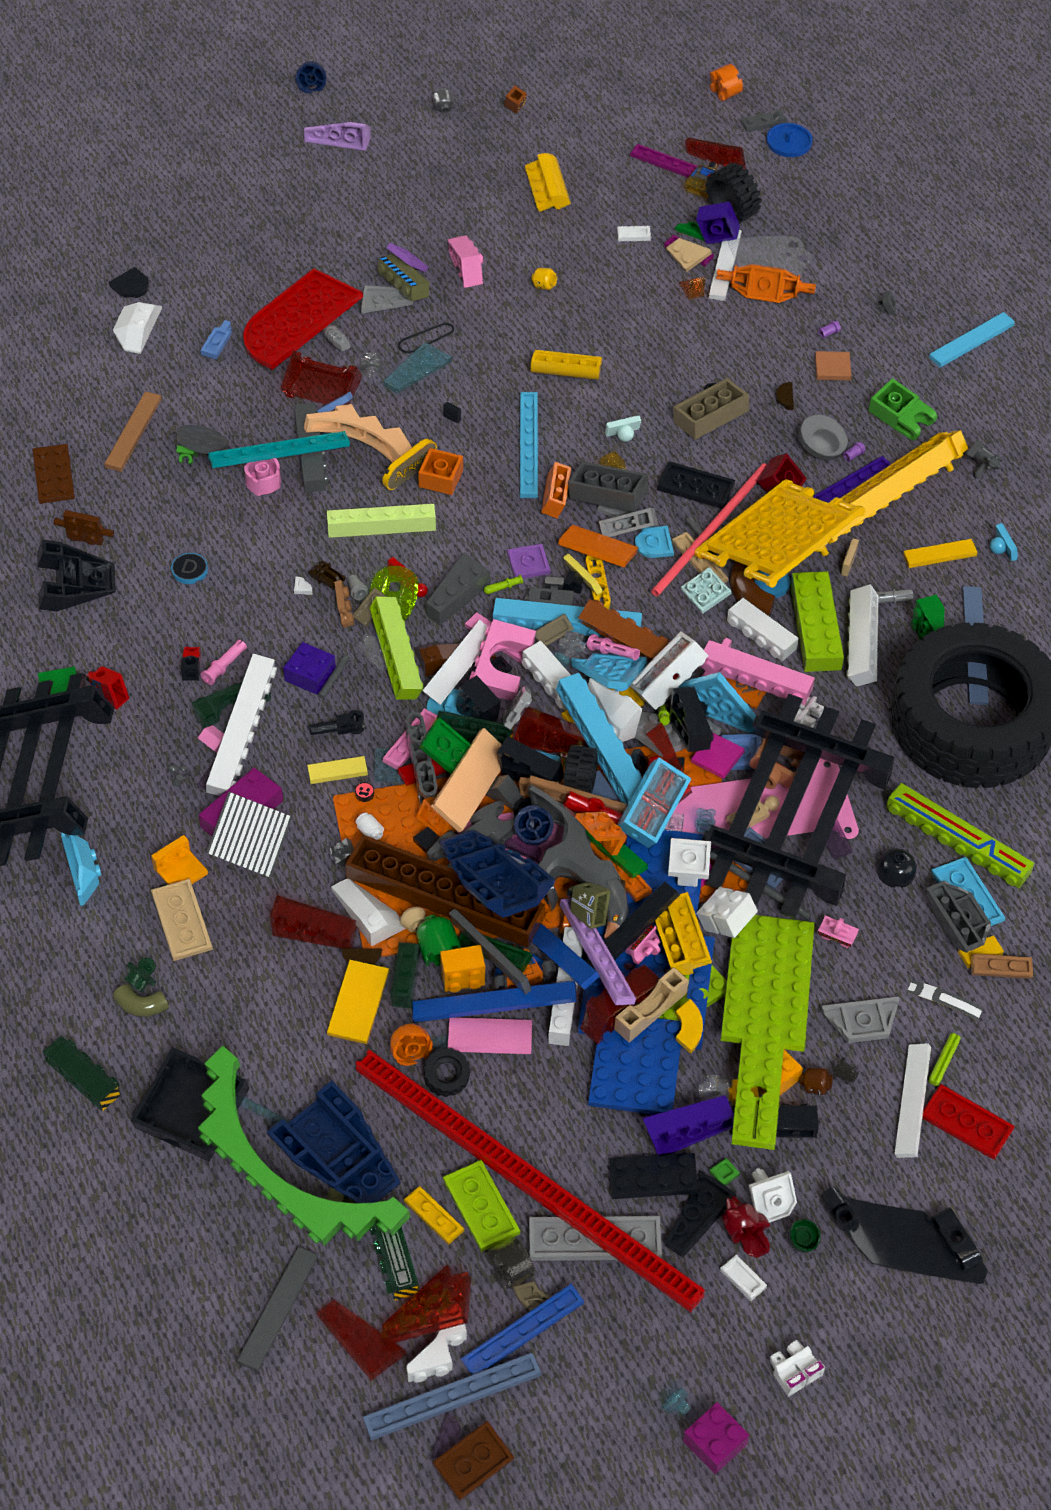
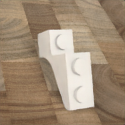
M460 1307L438 1312L439 1333L435 1340L407 1365V1378L409 1382H422L427 1377L433 1375L438 1377L444 1376L452 1370V1360L447 1345L457 1346L462 1344L464 1340H467V1331Z

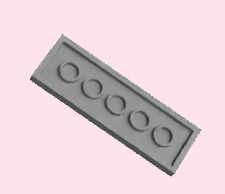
M660 1216L604 1217L662 1259ZM529 1217L530 1261L617 1260L559 1217Z

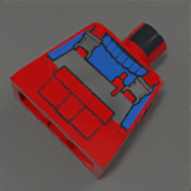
M103 666L95 672L90 671L87 674L86 680L90 682L91 686L95 685L114 706V709L117 710L130 699L122 674Z

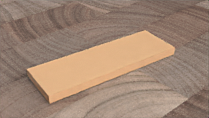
M485 728L478 732L431 805L458 832L463 831L501 770L497 751L502 744Z

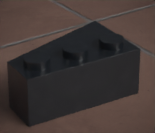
M695 687L674 688L669 716L672 727L688 752L710 750L714 736Z
M509 736L506 737L497 751L502 776L509 775L513 781L519 782L521 777L530 778V776H535L548 781L559 782L560 784L564 778L561 763Z

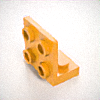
M185 835L151 855L153 869L167 885L190 879L191 884H194L208 875V870L190 851L189 840Z

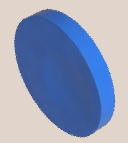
M782 123L768 131L767 145L771 151L780 156L798 157L810 150L812 135L801 125Z

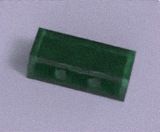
M399 942L391 990L392 1007L408 1009L413 1007L420 963L419 944Z

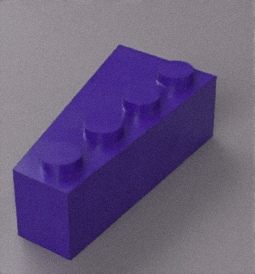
M726 1095L645 1117L643 1120L657 1154L666 1155L733 1128L734 1113Z

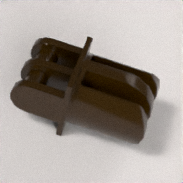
M323 560L319 561V565H315L313 570L310 569L308 571L309 575L318 581V584L323 583L332 590H335L334 582L339 580L344 582L346 579L344 575L331 567L330 562L326 563Z

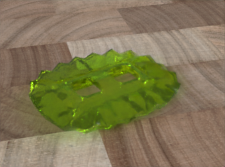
M387 566L379 570L373 578L369 594L373 588H376L387 597H396L401 608L402 619L405 621L407 617L411 616L412 609L415 606L419 581L416 574L409 568ZM391 582L401 583L398 592L389 591Z

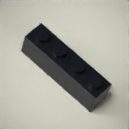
M802 1104L800 1106L779 1105L776 1138H817L819 1129L817 1106ZM732 1105L733 1113L735 1112V1105Z

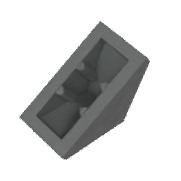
M509 775L496 777L485 794L495 801H502L505 806L514 810L515 803L520 798H524V795H520V789Z

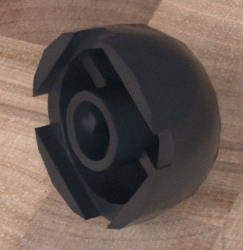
M891 849L885 852L879 859L877 864L878 877L885 885L893 888L902 886L903 888L910 885L915 879L917 864L909 852L903 849Z

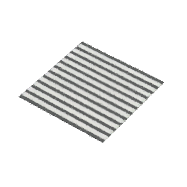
M228 792L206 853L271 877L292 817Z

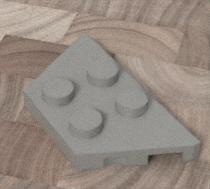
M522 687L511 702L508 710H505L502 714L504 726L510 730L519 721L522 710L527 708L532 701L531 691L527 687Z
M899 997L821 1006V1013L848 1043L887 1039L890 1035Z

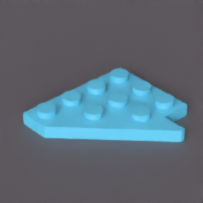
M592 653L588 659L572 658L571 663L572 667L605 687L615 689V691H625L646 666L647 658L639 657L635 661L618 655Z
M720 672L684 681L679 686V688L695 687L699 700L708 705L706 711L709 713L708 717L748 733L755 732L753 722L757 715Z

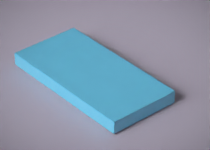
M967 857L931 870V874L937 883L946 881L951 885L971 892L991 922V926L1005 921V916Z

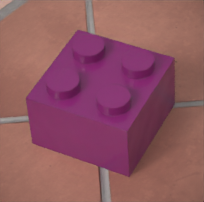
M716 1402L684 1432L683 1442L716 1474L748 1444L750 1435Z

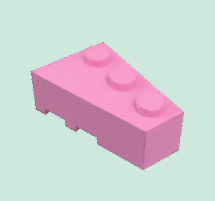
M467 235L448 239L449 254L454 266L460 269L461 273H458L460 278H463V287L483 284L481 269L483 257L481 253L479 254L477 247H474L473 242L469 240Z

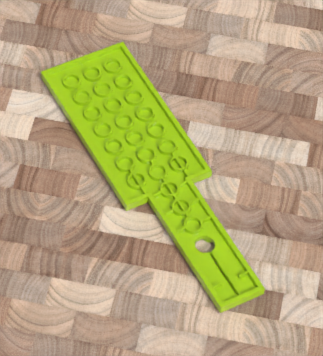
M754 915L735 938L732 937L721 1041L741 1043L731 1144L775 1150L783 1050L804 1052L815 922ZM759 1086L764 1088L766 1093L763 1097H755L753 1092L750 1091L751 1088Z

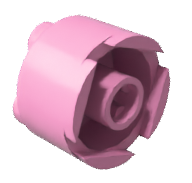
M276 458L249 462L244 466L246 486L255 495L270 494L280 488V464Z

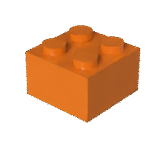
M429 448L418 472L419 487L453 495L463 472V456Z

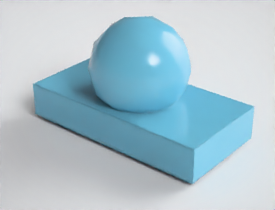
M1002 523L996 525L997 537L992 539L990 543L991 551L995 554H1002L1006 551L1011 561L1017 560V547Z

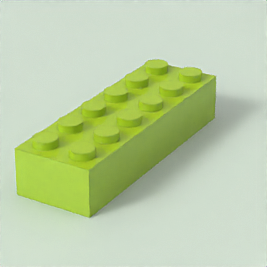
M829 572L792 573L790 589L804 672L842 670L844 655Z

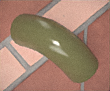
M124 984L113 993V997L118 1005L126 1013L136 1017H150L169 1009L167 1000L161 991L150 996L141 997L134 992L129 984Z

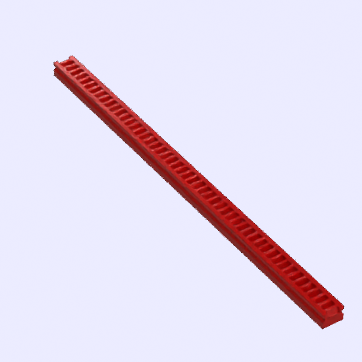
M368 1050L366 1052L367 1055L361 1061L355 1063L356 1071L474 1157L482 1160L492 1170L690 1313L704 1298L705 1289L374 1052Z

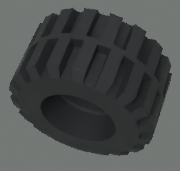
M571 746L565 763L564 786L592 793L598 764L596 748Z

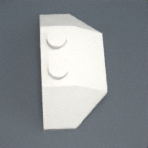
M141 302L124 306L113 328V332L124 351L141 354L162 306Z

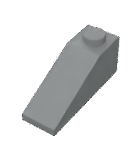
M647 508L599 521L602 535L613 537L658 526L655 509Z

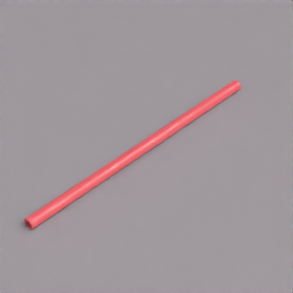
M761 464L651 590L654 596H659L694 556L696 548L710 538L757 484V480L767 464Z

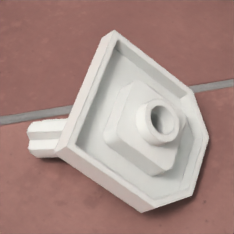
M755 1169L752 1173L755 1183L750 1184L749 1188L756 1211L764 1214L769 1222L789 1216L797 1203L791 1173L787 1171L768 1178L763 1169Z

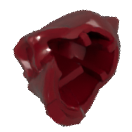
M732 1196L731 1199L727 1198V1211L723 1215V1221L732 1242L737 1244L742 1241L743 1250L749 1256L760 1258V1256L768 1254L770 1243L763 1232L766 1228L770 1227V1222L766 1216L757 1212L752 1205L741 1203L735 1196Z

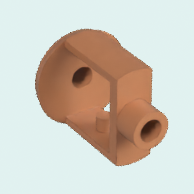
M763 738L749 765L753 769H756L768 739ZM783 745L780 752L781 755L793 759L791 765L798 770L805 753ZM776 763L765 788L774 789L779 783L790 789L796 772L793 773Z

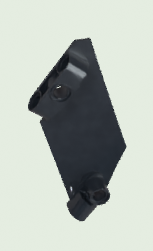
M837 1186L827 1189L821 1195V1198L836 1220L838 1228L846 1232L872 1264L917 1274L984 1284L988 1270L983 1263L982 1256L950 1207L930 1218L924 1211L847 1198L842 1195ZM843 1216L851 1217V1220L848 1222H843L840 1219ZM953 1236H959L962 1238V1240L959 1242H954L951 1240V1238Z

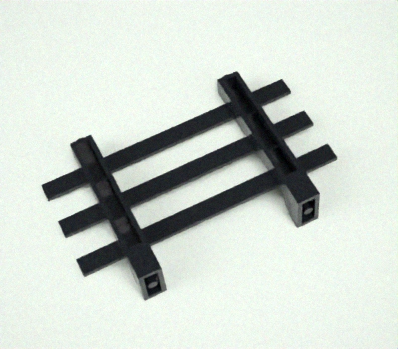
M84 673L70 675L65 692L50 695L53 684L52 680L39 682L35 697L29 700L18 702L21 693L20 687L6 691L3 705L0 706V768L10 731L26 728L6 808L0 809V866L7 864L14 835L31 832L24 857L25 861L40 859L48 828H55L67 835L78 836L85 834L88 817L68 796L55 798L74 718L82 716L85 720L95 724H109L112 721L114 706L95 685L82 688L85 677ZM59 721L39 801L22 805L42 724Z
M788 694L779 716L762 710L760 716H756L754 719V735L768 739V742L729 831L711 825L709 831L706 830L704 832L702 841H711L710 852L718 854L709 878L706 881V886L714 889L722 887L733 860L755 868L745 891L750 894L754 904L758 905L770 874L791 881L792 885L780 913L795 919L808 888L815 890L818 897L823 901L838 906L844 891L846 874L818 863L856 772L863 773L868 782L885 790L892 775L895 757L867 747L876 724L861 719L852 742L831 735L839 711L829 707H824L816 728L795 722L794 720L803 698ZM785 745L802 751L805 754L766 844L744 837L782 747ZM821 758L841 765V769L803 858L781 849Z

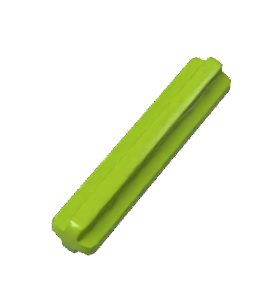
M955 1033L949 1035L929 1077V1084L939 1086L960 1042L961 1037Z

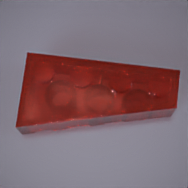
M276 895L270 914L273 936L340 949H352L357 932L356 920Z

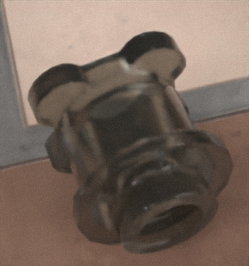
M843 1056L834 1068L832 1077L834 1080L839 1077L848 1085L850 1082H855L859 1072H857V1066L853 1067L846 1063V1058Z

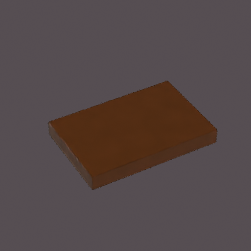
M486 1421L434 1460L432 1465L455 1497L461 1501L513 1461L515 1457L490 1423Z

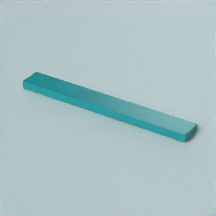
M341 431L209 452L208 458L212 468L349 447L350 440L346 432Z

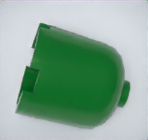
M430 915L418 926L416 937L425 965L430 966V963H435V966H439L440 951L459 949L462 946L455 928L448 918Z

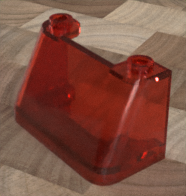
M292 352L281 386V390L285 393L286 397L291 399L298 397L326 405L348 392H351L352 396H354L362 380V374L358 367L349 365L348 369L346 366L341 368L313 361L311 357H301V352Z

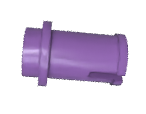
M831 321L830 324L819 328L818 333L822 338H825L833 333L837 334L841 330V326L838 321Z
M856 442L853 447L843 452V457L850 462L858 455H863L866 448L863 443Z

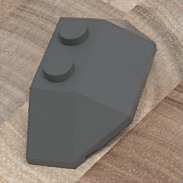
M946 881L926 888L934 915L954 947L967 953L985 944L991 922L971 892L951 885Z

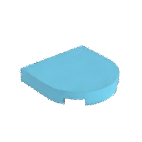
M668 526L643 529L635 538V546L638 547V552L643 556L649 558L674 556Z

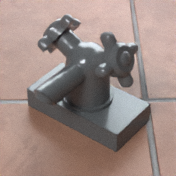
M979 440L967 452L973 459H978L982 462L975 471V478H979L986 468L989 471L997 468L1001 469V457L991 453L985 448L986 445Z

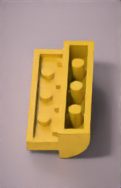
M549 153L538 154L539 160L525 165L538 210L544 211L553 206L556 209H560L570 205L571 201L557 158Z
M535 350L531 360V373L599 380L602 357Z
M688 892L680 894L655 922L671 969L674 967L682 975L693 974V969L711 964L712 960Z

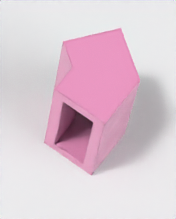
M212 725L204 728L198 739L218 753L224 733Z

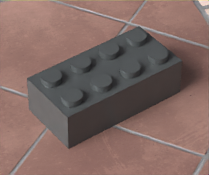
M584 461L581 462L568 482L569 495L572 500L636 512L649 491L648 475L646 473Z

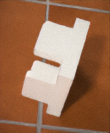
M671 838L668 876L678 877L677 885L697 887L698 879L709 878L711 841Z

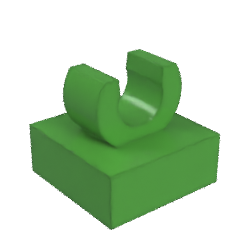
M177 445V453L180 455L179 462L183 463V459L188 457V463L192 464L193 457H197L198 452Z

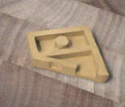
M681 238L666 247L670 255L686 272L712 254L710 249Z

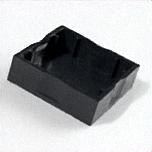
M171 1047L157 1072L152 1087L144 1095L131 1118V1122L136 1129L209 1162L216 1148L212 1144L206 1145L200 1139L201 1133L198 1129L211 1115L203 1106L204 1101L201 1096L214 1083L206 1074L207 1068L205 1063L192 1055ZM236 1075L235 1096L238 1111L250 1088L246 1079Z

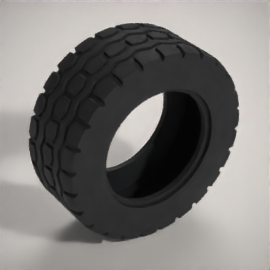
M958 623L954 627L948 625L937 629L936 632L928 633L916 642L905 655L897 676L891 703V723L895 737L908 758H912V762L922 770L927 769V773L939 780L945 778L944 782L958 786L962 783L963 787L979 788L982 785L983 788L997 787L999 783L1006 785L1026 776L1042 762L1051 746V660L1029 639L1025 641V637L1014 631L1007 632L1006 628L996 625L989 627V624L974 623L973 625H970V623ZM967 662L986 664L987 680L968 677ZM956 684L985 686L1005 697L1015 709L1017 717L1005 724L991 727L966 724L949 715L939 705L935 694L948 686Z

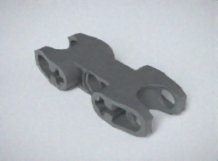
M419 712L408 713L406 717V739L409 755L412 760L419 804L421 806L423 798L436 796L437 782L431 757L419 748L427 734L423 716ZM412 718H418L420 724L411 726L409 721Z
M496 801L474 813L470 820L473 825L464 832L475 830L492 839V843L495 845L499 843L505 845L516 834L514 829L516 818L508 821L498 819L504 811V803ZM449 831L441 836L427 852V859L436 861L441 858H447L439 841L457 834ZM449 863L447 867L453 869L452 865Z

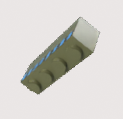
M395 254L379 257L378 273L410 301L429 297V281Z

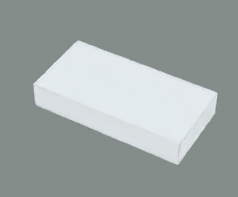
M650 226L617 227L618 241H651Z
M737 1255L720 1268V1271L750 1301L767 1288V1285Z

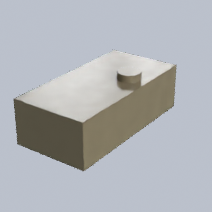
M726 378L673 406L674 423L696 440L748 412L749 394Z

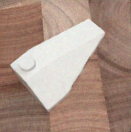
M590 678L588 689L591 694L595 695L600 709H603L606 719L613 726L617 738L622 742L635 738L642 708L631 697L627 695L622 696L619 694V691H615V689L610 690Z
M347 878L331 886L332 891L371 947L405 929L400 924L401 918L393 909L352 880Z

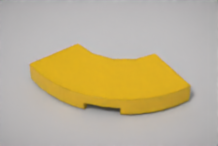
M690 999L676 1011L675 1015L681 1023V1031L676 1036V1041L691 1054L700 1042L703 1021L698 1007Z

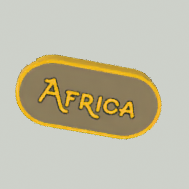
M423 439L396 459L389 466L388 470L390 471L388 474H384L383 485L388 490H394L417 473L423 464L429 448L437 449L436 443L431 439Z

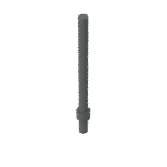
M710 852V859L716 861L718 854ZM732 863L729 871L749 883L752 875ZM766 885L763 892L779 903L784 904L786 897ZM801 906L797 913L806 920H809L812 913Z

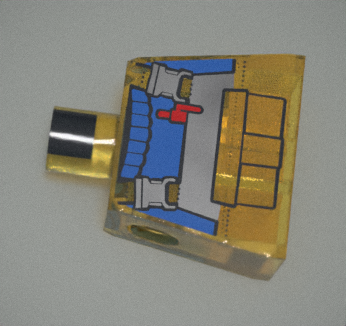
M710 162L707 167L698 165L684 183L685 192L707 199L709 195L705 192L707 189L705 186L706 179L717 170L718 165L715 162Z

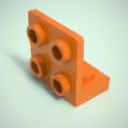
M436 795L435 797L423 800L416 818L441 837L451 831L453 826L431 807L438 796Z
M602 811L577 813L575 818L611 855H618L627 838L621 827L616 825L610 816Z

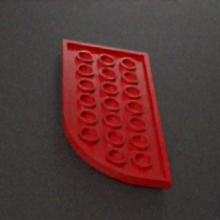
M313 268L248 321L243 334L246 351L256 362L273 370L362 299L363 292Z

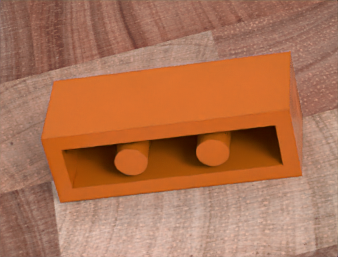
M554 462L547 475L541 513L558 519L566 504L571 467Z

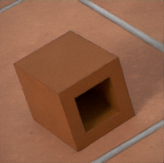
M514 85L505 97L504 106L517 114L526 103L527 93Z

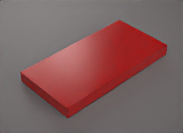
M942 1084L939 1085L924 1108L922 1119L993 1160L996 1159L1015 1128L1011 1123Z

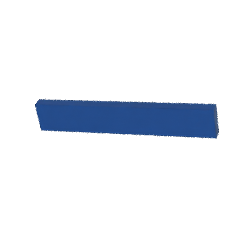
M541 923L531 943L585 990L600 975Z
M571 1283L462 1357V1363L471 1376L488 1370L583 1305L584 1300Z

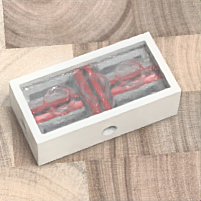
M680 631L639 673L630 687L643 701L656 710L665 703L674 688H679L684 680L691 677L692 672L697 667L704 664L705 659L709 655L696 641Z

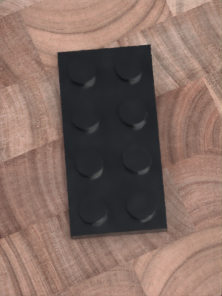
M669 461L658 483L657 490L723 509L729 500L736 480Z
M695 1153L609 1158L612 1199L698 1194Z

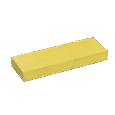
M570 554L563 557L572 571H576V575L583 579V582L597 595L603 592L597 580Z
M364 756L307 765L311 784L368 775Z

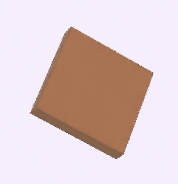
M815 352L817 380H851L849 352Z

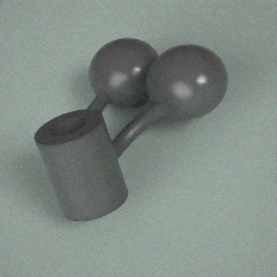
M171 764L168 770L171 773L178 774L173 781V785L178 787L183 777L187 774L185 771L187 766L181 765L179 767L180 771H185V774L182 776L178 772V766Z

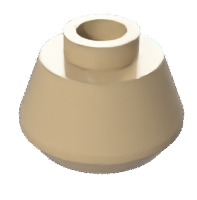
M420 907L409 908L402 914L400 924L408 931L416 933L418 926L425 921V910Z

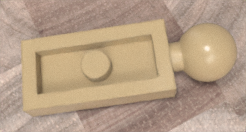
M769 796L765 799L764 804L759 800L748 828L769 818V811H776L779 808V799L775 796ZM737 811L726 817V822L729 826H731Z

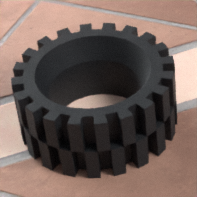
M729 163L707 177V182L705 183L707 189L705 192L709 195L707 200L711 204L730 201L740 224L759 212L758 210L761 208L760 203L762 202V199L759 198L761 193L760 190H757L758 184L757 182L754 183L753 175H749L747 169L743 170L741 164Z

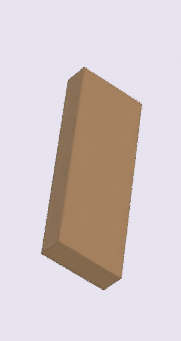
M972 954L971 973L977 976L1031 979L1033 977L1032 957Z

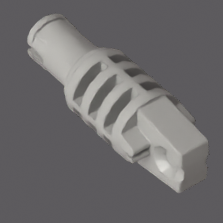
M329 324L322 330L325 338L340 351L350 349V342L336 326Z

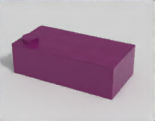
M254 767L199 814L200 828L213 836L228 792L275 809L283 802L282 788Z

